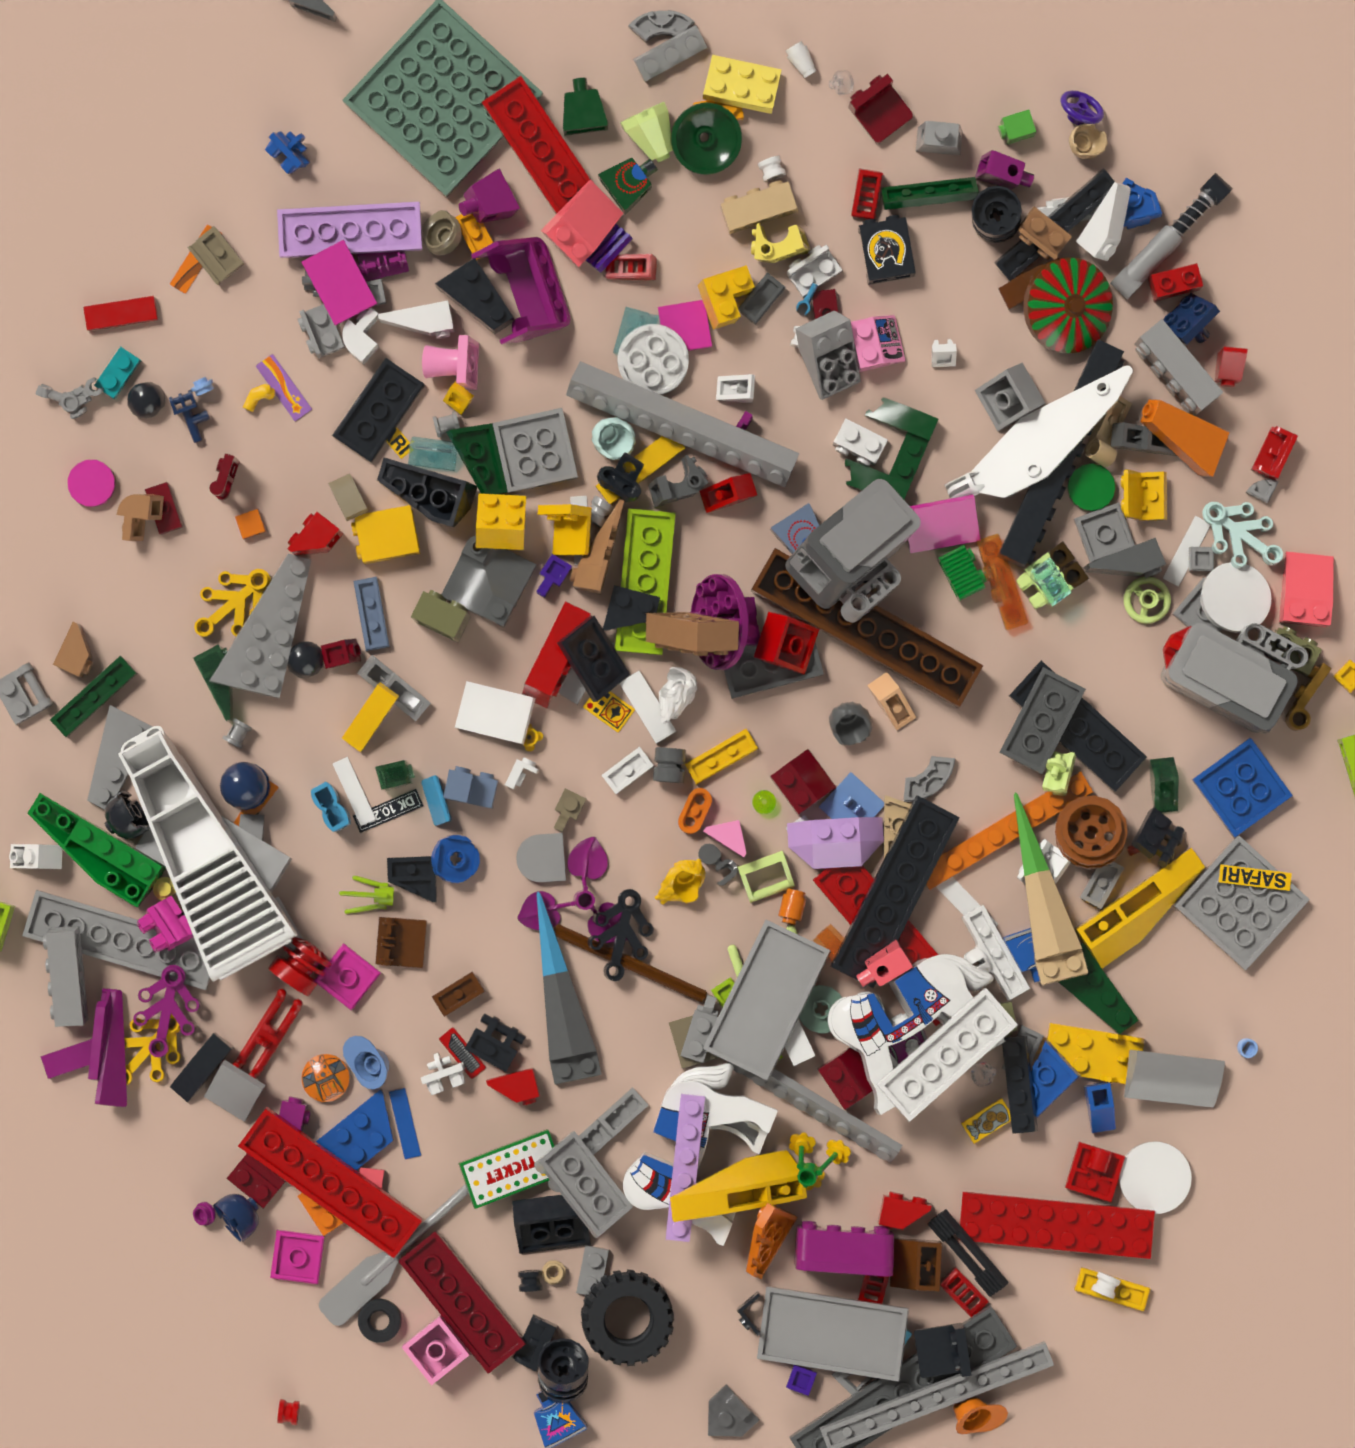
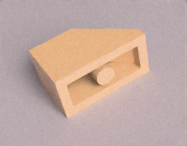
M887 672L867 685L896 730L916 718L901 689Z

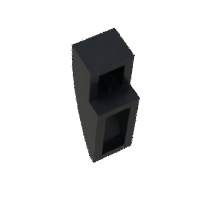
M216 1032L213 1033L174 1080L170 1088L188 1103L233 1050V1047Z

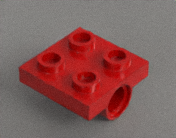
M1078 1141L1065 1188L1112 1202L1125 1156Z

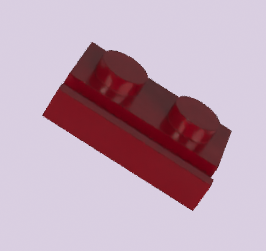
M246 1153L226 1178L263 1209L286 1182L248 1153Z

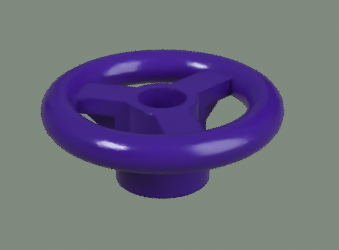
M1071 90L1063 93L1061 96V106L1072 123L1076 125L1084 123L1096 124L1104 118L1102 106L1090 95ZM1069 98H1079L1077 103H1068ZM1087 102L1094 107L1097 114L1086 104Z

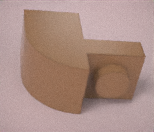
M133 494L122 500L116 514L124 516L122 540L144 541L145 521L162 520L164 496Z

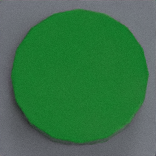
M1092 463L1082 465L1073 472L1068 481V495L1071 501L1081 510L1097 511L1104 508L1112 500L1115 492L1114 478L1109 470L1101 465Z

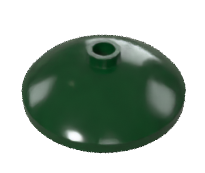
M705 102L690 106L678 116L672 128L671 145L677 160L685 168L697 174L709 175L725 170L735 161L741 149L742 132L737 119L728 109L715 103ZM702 133L708 134L706 141H701L700 136Z

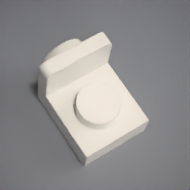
M525 757L522 761L517 759L505 786L512 789L516 785L520 787L526 776L522 772L525 768L537 774L539 769L535 768L537 763Z

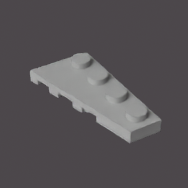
M112 705L109 706L87 801L105 810L108 801L121 791L129 775L118 754L121 752V747L128 740L153 726Z

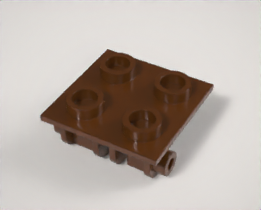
M379 917L375 964L423 968L427 920Z

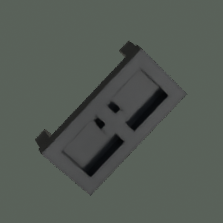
M533 1314L522 1337L526 1344L516 1351L513 1359L517 1363L537 1371L539 1354L543 1347L551 1341L557 1325Z

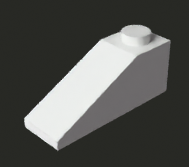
M1114 182L1076 241L1095 258L1108 261L1115 253L1116 247L1121 241L1131 191L1129 186Z
M448 300L378 314L381 323L428 336H436V339L449 337L450 333L455 332Z

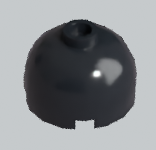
M122 790L113 796L106 805L105 818L107 821L105 826L111 834L116 833L121 838H136L150 830V827L146 826L149 823L139 802L135 801L133 803L129 799L132 795Z

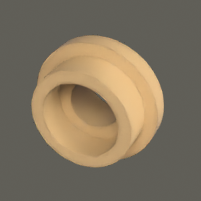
M557 1260L548 1261L542 1268V1277L549 1284H559L565 1278V1267ZM556 1268L558 1275L551 1276L549 1270Z

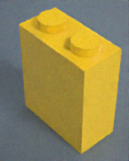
M411 505L365 513L355 517V522H351L353 536H358L359 545L355 546L358 560L362 559L364 564L421 554Z

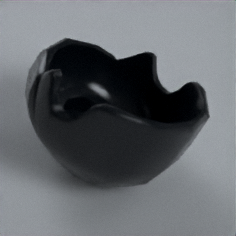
M153 382L138 383L128 393V408L133 415L139 418L147 419L154 417L165 406V393L159 385Z
M306 641L297 643L291 648L287 666L290 672L297 677L314 676L323 667L322 650L317 644Z

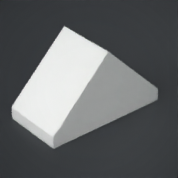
M755 375L718 376L716 400L753 403Z

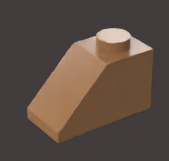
M72 622L53 665L83 678L84 674L88 675L92 668L93 662L91 659L93 656L82 626Z

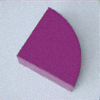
M745 411L736 427L746 431L753 420V415Z

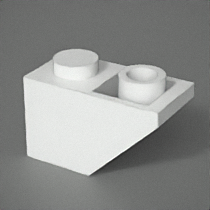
M11 844L9 854L10 868L62 869V848L59 845Z

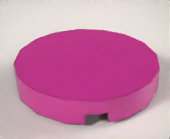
M84 460L77 463L68 476V490L71 497L86 507H96L105 504L115 491V478L112 470L105 463L98 460Z

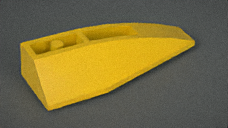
M1190 848L1168 863L1166 867L1152 874L1074 930L1100 967L1104 968L1144 939L1203 871L1205 866L1194 850Z
M787 1150L746 1157L670 1197L673 1222L762 1208L767 1203L776 1205L807 1198L806 1188L798 1181L797 1175L800 1170L797 1168V1163Z

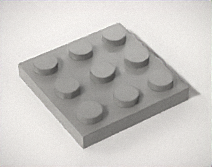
M562 408L493 423L508 493L578 478Z

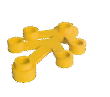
M255 569L249 575L231 574L227 571L221 572L218 576V581L223 586H229L232 583L244 584L246 586L240 591L213 590L210 587H204L200 591V596L204 601L210 602L213 599L228 601L209 618L203 617L198 619L194 625L195 632L202 637L212 635L215 629L214 626L235 608L234 624L231 627V632L234 636H237L238 634L235 633L234 629L236 626L243 627L246 598L253 593V608L249 612L250 615L263 592L270 584V575L263 569ZM225 574L230 576V580L227 583H223L221 580ZM257 577L263 578L262 585L255 584ZM206 590L212 592V596L208 599L204 598L203 595ZM204 623L209 625L207 632H202L201 626Z
M171 1013L170 1018L175 1020V1026L168 1028L167 1041L169 1043V1051L165 1058L168 1063L176 1064L181 1059V1054L177 1050V1033L180 1031V1025ZM137 1018V1020L141 1023L145 1021L141 1018ZM160 1019L149 1020L139 1030L134 1028V1021L132 1020L130 1022V1029L133 1032H141L144 1029H158ZM157 1032L150 1037L127 1038L124 1036L126 1042L125 1049L129 1047H143L126 1066L127 1086L132 1082L135 1070L151 1054L149 1052V1044L156 1038ZM160 1042L156 1044V1049L161 1051ZM171 1052H175L177 1054L176 1061H171L169 1059V1054ZM151 1055L152 1070L150 1071V1079L154 1082H160L165 1077V1072L161 1067V1057ZM155 1070H159L161 1072L160 1079H155L153 1077V1073Z

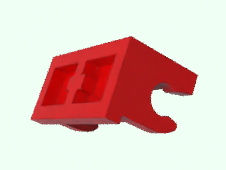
M1278 426L1271 427L1251 470L1271 480H1277L1299 435Z

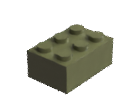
M430 590L429 593L422 592L411 615V618L416 623L459 643L471 617L464 605L454 600L449 604L443 595L433 590Z

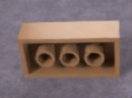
M691 612L646 613V642L655 643L656 648H668L667 650L693 653V655L707 656L708 652H714L715 655H728V651L738 650L739 621Z

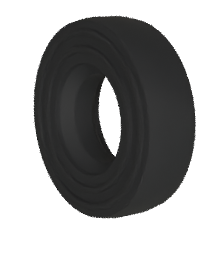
M386 1299L369 1301L363 1306L358 1316V1326L362 1335L372 1342L383 1343L391 1340L401 1327L402 1319L399 1309L394 1303ZM377 1311H382L389 1317V1324L383 1330L373 1328L370 1322L372 1314Z

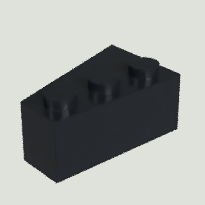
M476 259L470 260L435 283L438 290L494 334L500 332L514 321V317Z

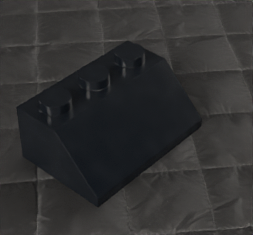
M562 1195L512 1201L519 1254L591 1245L589 1229Z

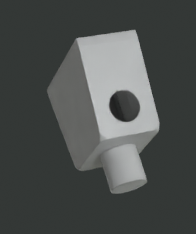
M925 121L917 130L916 151L961 155L963 131L960 124Z

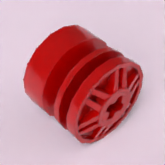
M294 937L291 943L296 946L295 949L288 945L282 947L290 955L288 959L277 955L268 969L289 986L309 997L318 984L311 974L314 972L324 976L325 972L318 966L319 963L330 968L332 962L325 956L323 951L309 941Z

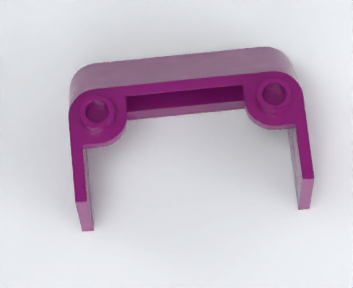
M530 237L496 241L471 254L472 259L488 257L490 267L496 273L507 275L520 317L512 322L513 334L500 339L501 344L527 341L560 330L570 324V314L548 248L541 238Z

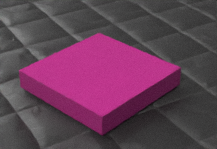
M703 300L658 307L660 325L667 326L678 333L688 351L712 347L707 311Z
M343 943L331 958L332 965L330 968L324 967L325 975H318L315 980L319 986L352 1011L381 972Z
M277 1229L270 1278L318 1284L325 1236Z

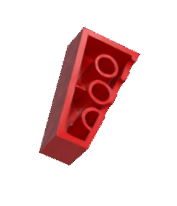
M565 601L525 681L522 695L536 698V704L548 708L552 697H557L562 684H560L562 676H567L571 668L557 642L591 616V613Z

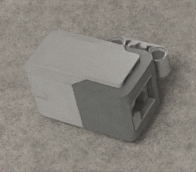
M877 479L813 530L788 558L785 565L786 569L817 605L822 608H830L840 600L844 604L841 607L843 618L849 622H856L887 597L901 582L899 571L888 559L920 527V518L887 481ZM862 583H866L858 591L855 590Z
M1199 623L1194 626H1188L1169 636L1163 647L1165 666L1161 672V680L1170 688L1251 732L1268 733L1276 725L1296 688L1297 677L1290 669L1304 666L1308 660V654L1301 646L1257 623L1244 627L1236 641L1205 624ZM1250 628L1256 629L1259 634L1256 641L1248 638L1247 633ZM1277 641L1276 646L1282 650L1287 647L1289 648L1285 652L1278 649L1272 652V646L1269 643ZM1292 651L1300 654L1301 660L1299 664L1291 662L1290 654ZM1264 655H1266L1267 657H1269V658H1271V659L1277 661L1278 663H1280V665L1277 664V663H1275V662H1273L1272 660H1270V659L1264 657Z

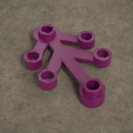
M178 965L167 966L162 971L161 980L148 988L141 989L138 993L139 1000L146 1003L152 1000L154 994L166 988L163 999L148 1009L137 1012L133 1017L136 1025L143 1026L151 1017L161 1011L157 1036L149 1044V1052L154 1057H162L169 1051V1043L166 1038L171 1013L180 1025V1031L183 1035L189 1036L196 1030L194 1022L187 1019L174 999L177 990L185 1001L187 1011L195 1012L200 1008L199 999L193 997L184 984L186 979L185 971ZM171 972L177 973L178 979L176 981L170 979ZM143 991L149 992V999H144L142 997ZM189 1001H195L197 1007L195 1009H191L189 1007ZM139 1014L145 1016V1021L143 1023H140L137 1020V1016ZM185 1024H190L192 1026L191 1032H186L184 1030ZM158 1042L164 1045L163 1051L156 1049Z

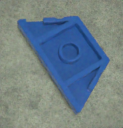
M382 1089L316 1141L355 1170L359 1169L394 1140Z

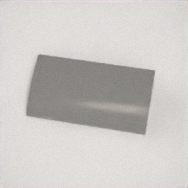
M1130 1050L1124 1097L1214 1108L1222 1083L1225 1061Z

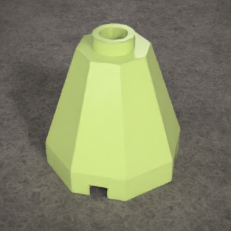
M661 102L620 122L624 132L649 159H656L659 163L671 157L669 152L673 151L669 113L665 102Z

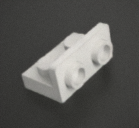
M827 245L814 247L808 252L809 257L803 261L799 258L789 265L790 269L787 271V276L802 298L808 294L813 283L820 287L842 272L841 267L830 253Z
M845 418L832 445L836 446L835 450L845 456H848L850 453L858 457L857 462L869 467L870 464L875 466L888 439Z

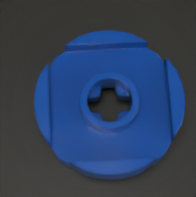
M451 835L440 839L434 847L431 856L434 874L450 883H461L474 875L479 867L480 855L477 848L471 843L472 841L461 835ZM454 852L457 853V857L461 858V861L457 862L456 866L450 861V857L454 855Z

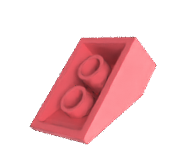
M589 180L544 226L541 232L574 265L580 267L601 244L623 215V212L592 180Z
M1285 552L1279 623L1316 627L1331 626L1334 556Z

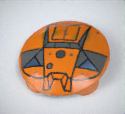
M330 1054L317 1055L305 1065L302 1071V1085L311 1098L320 1102L334 1101L341 1097L348 1088L349 1071L345 1063L337 1056Z

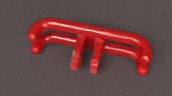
M284 989L277 991L272 1003L232 1064L241 1069L257 1043L265 1047L264 1052L249 1073L255 1079L260 1076L303 1006L301 999H295L279 1028L277 1029L271 1025L270 1022L286 997V990Z

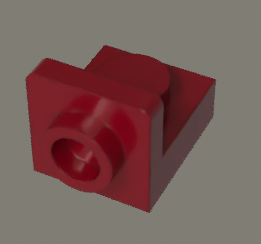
M356 638L321 645L325 669L361 662V648Z

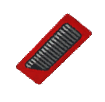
M454 1027L439 1038L440 1042L458 1064L464 1063V1071L471 1079L486 1068L476 1055L464 1049L467 1043Z

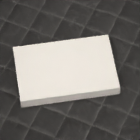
M466 681L455 728L524 745L536 698Z

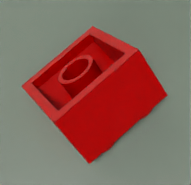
M768 612L754 657L805 675L819 629L789 616Z

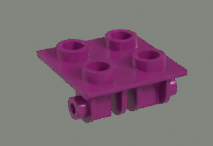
M405 251L357 254L359 269L366 282L409 272Z

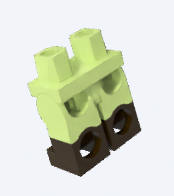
M1063 541L1027 567L1024 573L1015 581L1022 591L1034 585L1038 593L1028 599L1034 609H1038L1046 604L1050 605L1089 579L1077 561L1057 575V571L1075 559Z

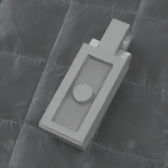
M707 995L704 1006H697L680 1056L701 1063L704 1062L707 1051L703 1050V1047L718 1018L719 1011L713 1010L716 997Z

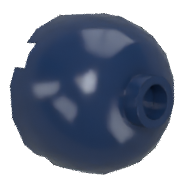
M229 1194L213 1205L220 1219L223 1218L227 1224L225 1227L239 1242H243L250 1237L259 1224V1217L256 1212L259 1207L251 1197L246 1199L240 1194Z

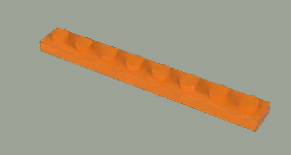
M1079 772L1070 777L1065 796L1053 795L1052 792L1047 791L1025 804L1023 808L1031 827L1034 828L1061 812L1069 802L1079 797L1087 796L1093 791L1082 772ZM1016 810L942 854L926 884L928 889L931 890L1019 837Z

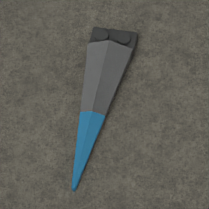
M537 892L549 1061L554 1084L602 1075L596 1047L541 893Z

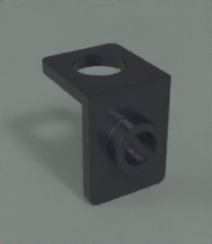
M758 1291L737 1308V1312L742 1316L739 1321L747 1330L752 1328L757 1336L761 1334L760 1330L743 1310L761 1296Z

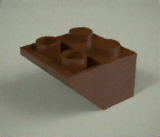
M894 1238L893 1276H890V1287L940 1292L942 1242L940 1240Z

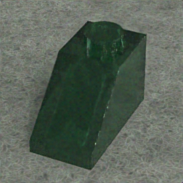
M1174 757L1150 759V784L1153 807L1161 813L1178 811L1179 776Z
M406 760L375 767L380 787L383 791L413 784L411 778H415L412 764L407 765Z

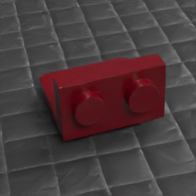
M888 73L883 77L878 75L869 83V88L865 91L860 89L850 97L852 100L849 103L850 111L875 143H881L913 118L912 111L892 87L893 80Z

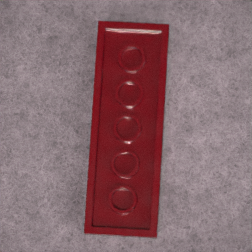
M437 1230L398 1261L488 1374L526 1344L525 1340Z

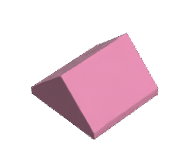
M739 820L709 826L704 829L703 832L744 858L746 849Z

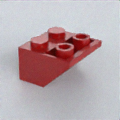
M316 512L314 515L311 513L304 520L302 525L305 527L299 534L295 532L289 539L288 544L290 546L287 549L296 556L327 553L331 551L344 533L319 512Z

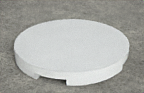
M647 324L631 331L622 341L618 351V368L624 380L663 395L674 390L685 378L689 364V354L684 341L674 330L660 324Z
M1229 562L1216 567L1206 576L1202 585L1200 602L1204 614L1213 625L1230 632L1241 633L1242 629L1252 623L1261 624L1265 620L1271 607V592L1267 581L1255 568L1245 564L1242 568L1238 569Z
M1153 1141L1140 1144L1127 1153L1120 1172L1119 1183L1124 1197L1132 1206L1137 1209L1155 1210V1214H1162L1175 1209L1184 1201L1190 1190L1192 1177L1190 1166L1178 1149L1164 1142Z

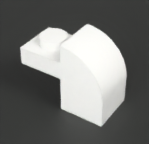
M373 308L361 312L356 319L358 322L356 325L348 319L343 328V341L346 348L363 365L379 348L378 344L366 335L379 319L378 313Z

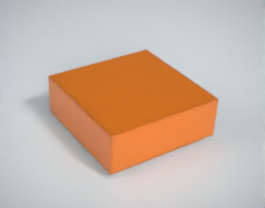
M258 509L235 516L243 540L266 532Z

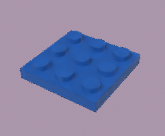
M1251 738L1244 741L1192 779L1233 838L1293 796Z

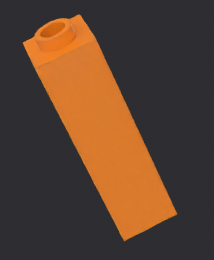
M1149 399L1142 410L1143 416L1140 422L1195 473L1200 476L1213 477L1230 432L1162 400Z

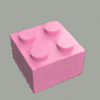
M441 1315L402 1346V1349L431 1386L471 1353Z

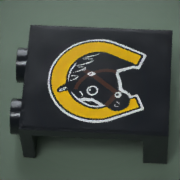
M892 215L886 217V221L877 222L876 219L863 221V225L858 227V233L861 235L867 270V284L914 277L916 271L906 217L900 218V215Z

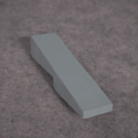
M632 1087L585 1129L579 1137L594 1155L640 1114L648 1104Z

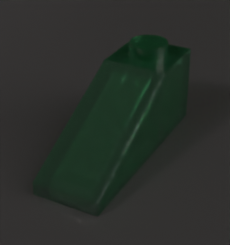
M216 645L193 657L225 720L230 722L233 720L232 687L209 682L223 657L228 652L226 647L222 649L220 645Z

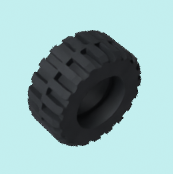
M627 1269V1272L613 1271L614 1274L607 1276V1274L600 1278L601 1281L597 1284L594 1283L590 1287L591 1291L589 1294L585 1295L584 1305L581 1308V1323L585 1337L595 1353H599L601 1358L606 1361H613V1364L621 1366V1363H627V1366H635L636 1362L646 1363L649 1357H656L660 1354L659 1350L662 1346L666 1347L669 1342L668 1337L672 1335L674 1328L672 1304L664 1288L654 1278H650L648 1274L643 1272L636 1273L634 1270ZM624 1296H634L641 1299L647 1305L650 1312L648 1327L643 1333L631 1339L615 1337L609 1332L605 1324V1313L608 1306L616 1299Z

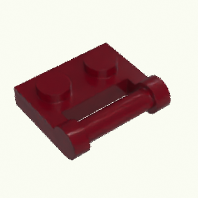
M226 453L224 459L220 458L216 471L219 474L217 480L212 482L209 487L210 492L219 500H226L229 497L240 463L235 456Z

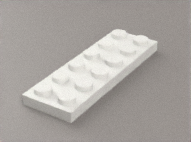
M984 988L876 1085L906 1120L910 1122L1018 1024L987 988Z

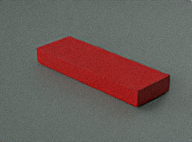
M154 296L83 307L87 331L158 320Z

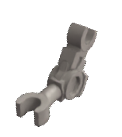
M93 377L86 382L85 386L81 385L71 392L60 393L48 385L41 384V386L38 385L36 395L58 401L65 411L70 412V418L75 419L87 411V407L80 409L81 405L91 401L90 396L101 394L104 388L102 387L97 391L93 390L92 383L97 380L96 377Z

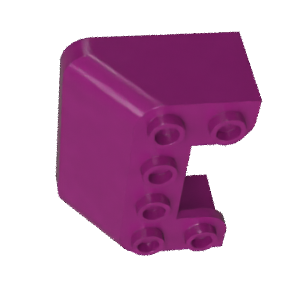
M802 1221V1225H796L795 1268L803 1271L893 1276L894 1233L885 1226H874V1230L867 1232L865 1227L851 1226V1230H841L840 1225H827V1229L818 1227L814 1221Z

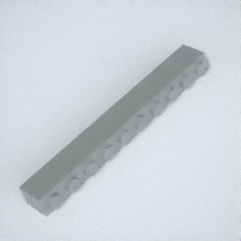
M581 361L568 386L566 396L782 487L786 486L799 456L798 452Z

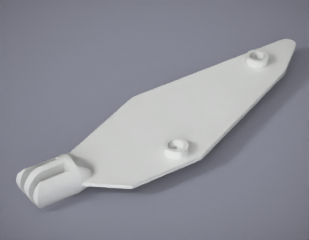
M1124 366L1021 417L971 472L944 484L949 497L976 496L981 493L1006 498L1047 478L1118 401L1133 374V369L1130 366Z

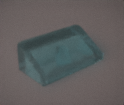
M412 437L408 464L455 471L458 452L451 441Z

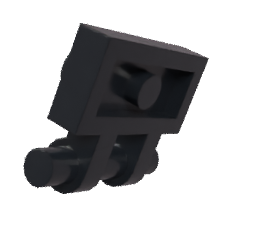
M1153 807L1148 811L1131 845L1149 859L1156 854L1160 857L1158 864L1166 867L1168 862L1173 860L1175 849L1177 846H1180L1185 830L1181 826H1176L1174 831L1169 829L1172 821ZM1163 839L1168 842L1166 847L1161 844Z
M484 1013L480 1022L487 1025V1029L483 1032L476 1028L464 1049L507 1072L518 1052L510 1047L512 1041L514 1040L522 1045L526 1036L519 1033V1029L515 1027L510 1028L501 1023L500 1019L496 1016L491 1017ZM494 1030L507 1036L504 1042L491 1036Z

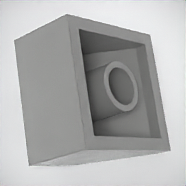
M1023 362L1006 369L975 390L997 431L1004 429L1018 421L1021 417L1046 404Z

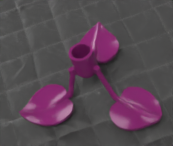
M596 837L582 840L569 854L567 862L569 872L574 876H582L583 889L574 895L573 901L555 905V899L550 893L537 891L541 893L552 927H555L560 921V915L556 909L576 906L582 910L591 909L595 914L597 912H604L615 905L605 902L601 904L597 911L594 906L595 897L588 891L586 877L597 879L605 873L608 866L606 853ZM537 892L530 894L525 899L517 916L521 924L534 930H539ZM621 913L609 919L608 924L603 927L594 924V915H592L587 923L589 934L591 936H598L620 921ZM600 915L598 922L603 923L604 916ZM616 936L607 941L606 943L615 942Z

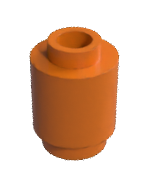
M787 889L786 894H783L778 914L782 918L783 923L796 925V921H802L807 900L805 899L806 893Z

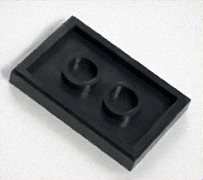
M595 615L589 616L557 642L593 702H598L630 675Z

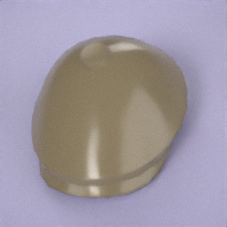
M441 210L434 213L423 224L422 230L425 245L432 254L446 255L455 250L461 241V227L458 220L450 215L448 211Z

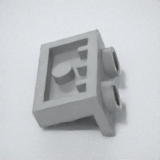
M324 304L308 311H299L301 318L297 320L302 332L307 331L310 340H307L306 343L311 354L316 353L317 357L321 358L345 348L338 329L334 325Z

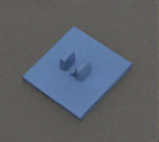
M850 772L819 808L831 819L875 817L884 807V802Z

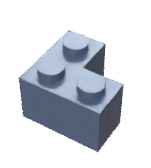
M458 766L455 767V770L449 769L443 798L493 809L499 782L494 779L493 774L480 772V776L470 774V769Z

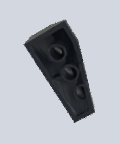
M383 458L377 481L423 513L428 519L450 527H455L471 509L477 486L470 482L388 458Z

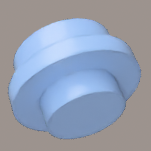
M205 376L194 381V387L190 389L192 392H195L196 396L202 395L214 389L212 385L213 380H207Z

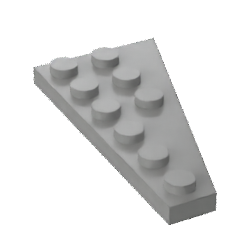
M292 554L286 555L209 682L280 698L311 559Z

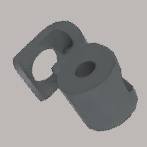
M710 843L704 844L699 849L698 856L704 864L715 865L717 871L724 868L731 870L728 876L717 883L718 885L724 886L736 876L738 872L736 863L729 859L722 861L721 852L715 845Z

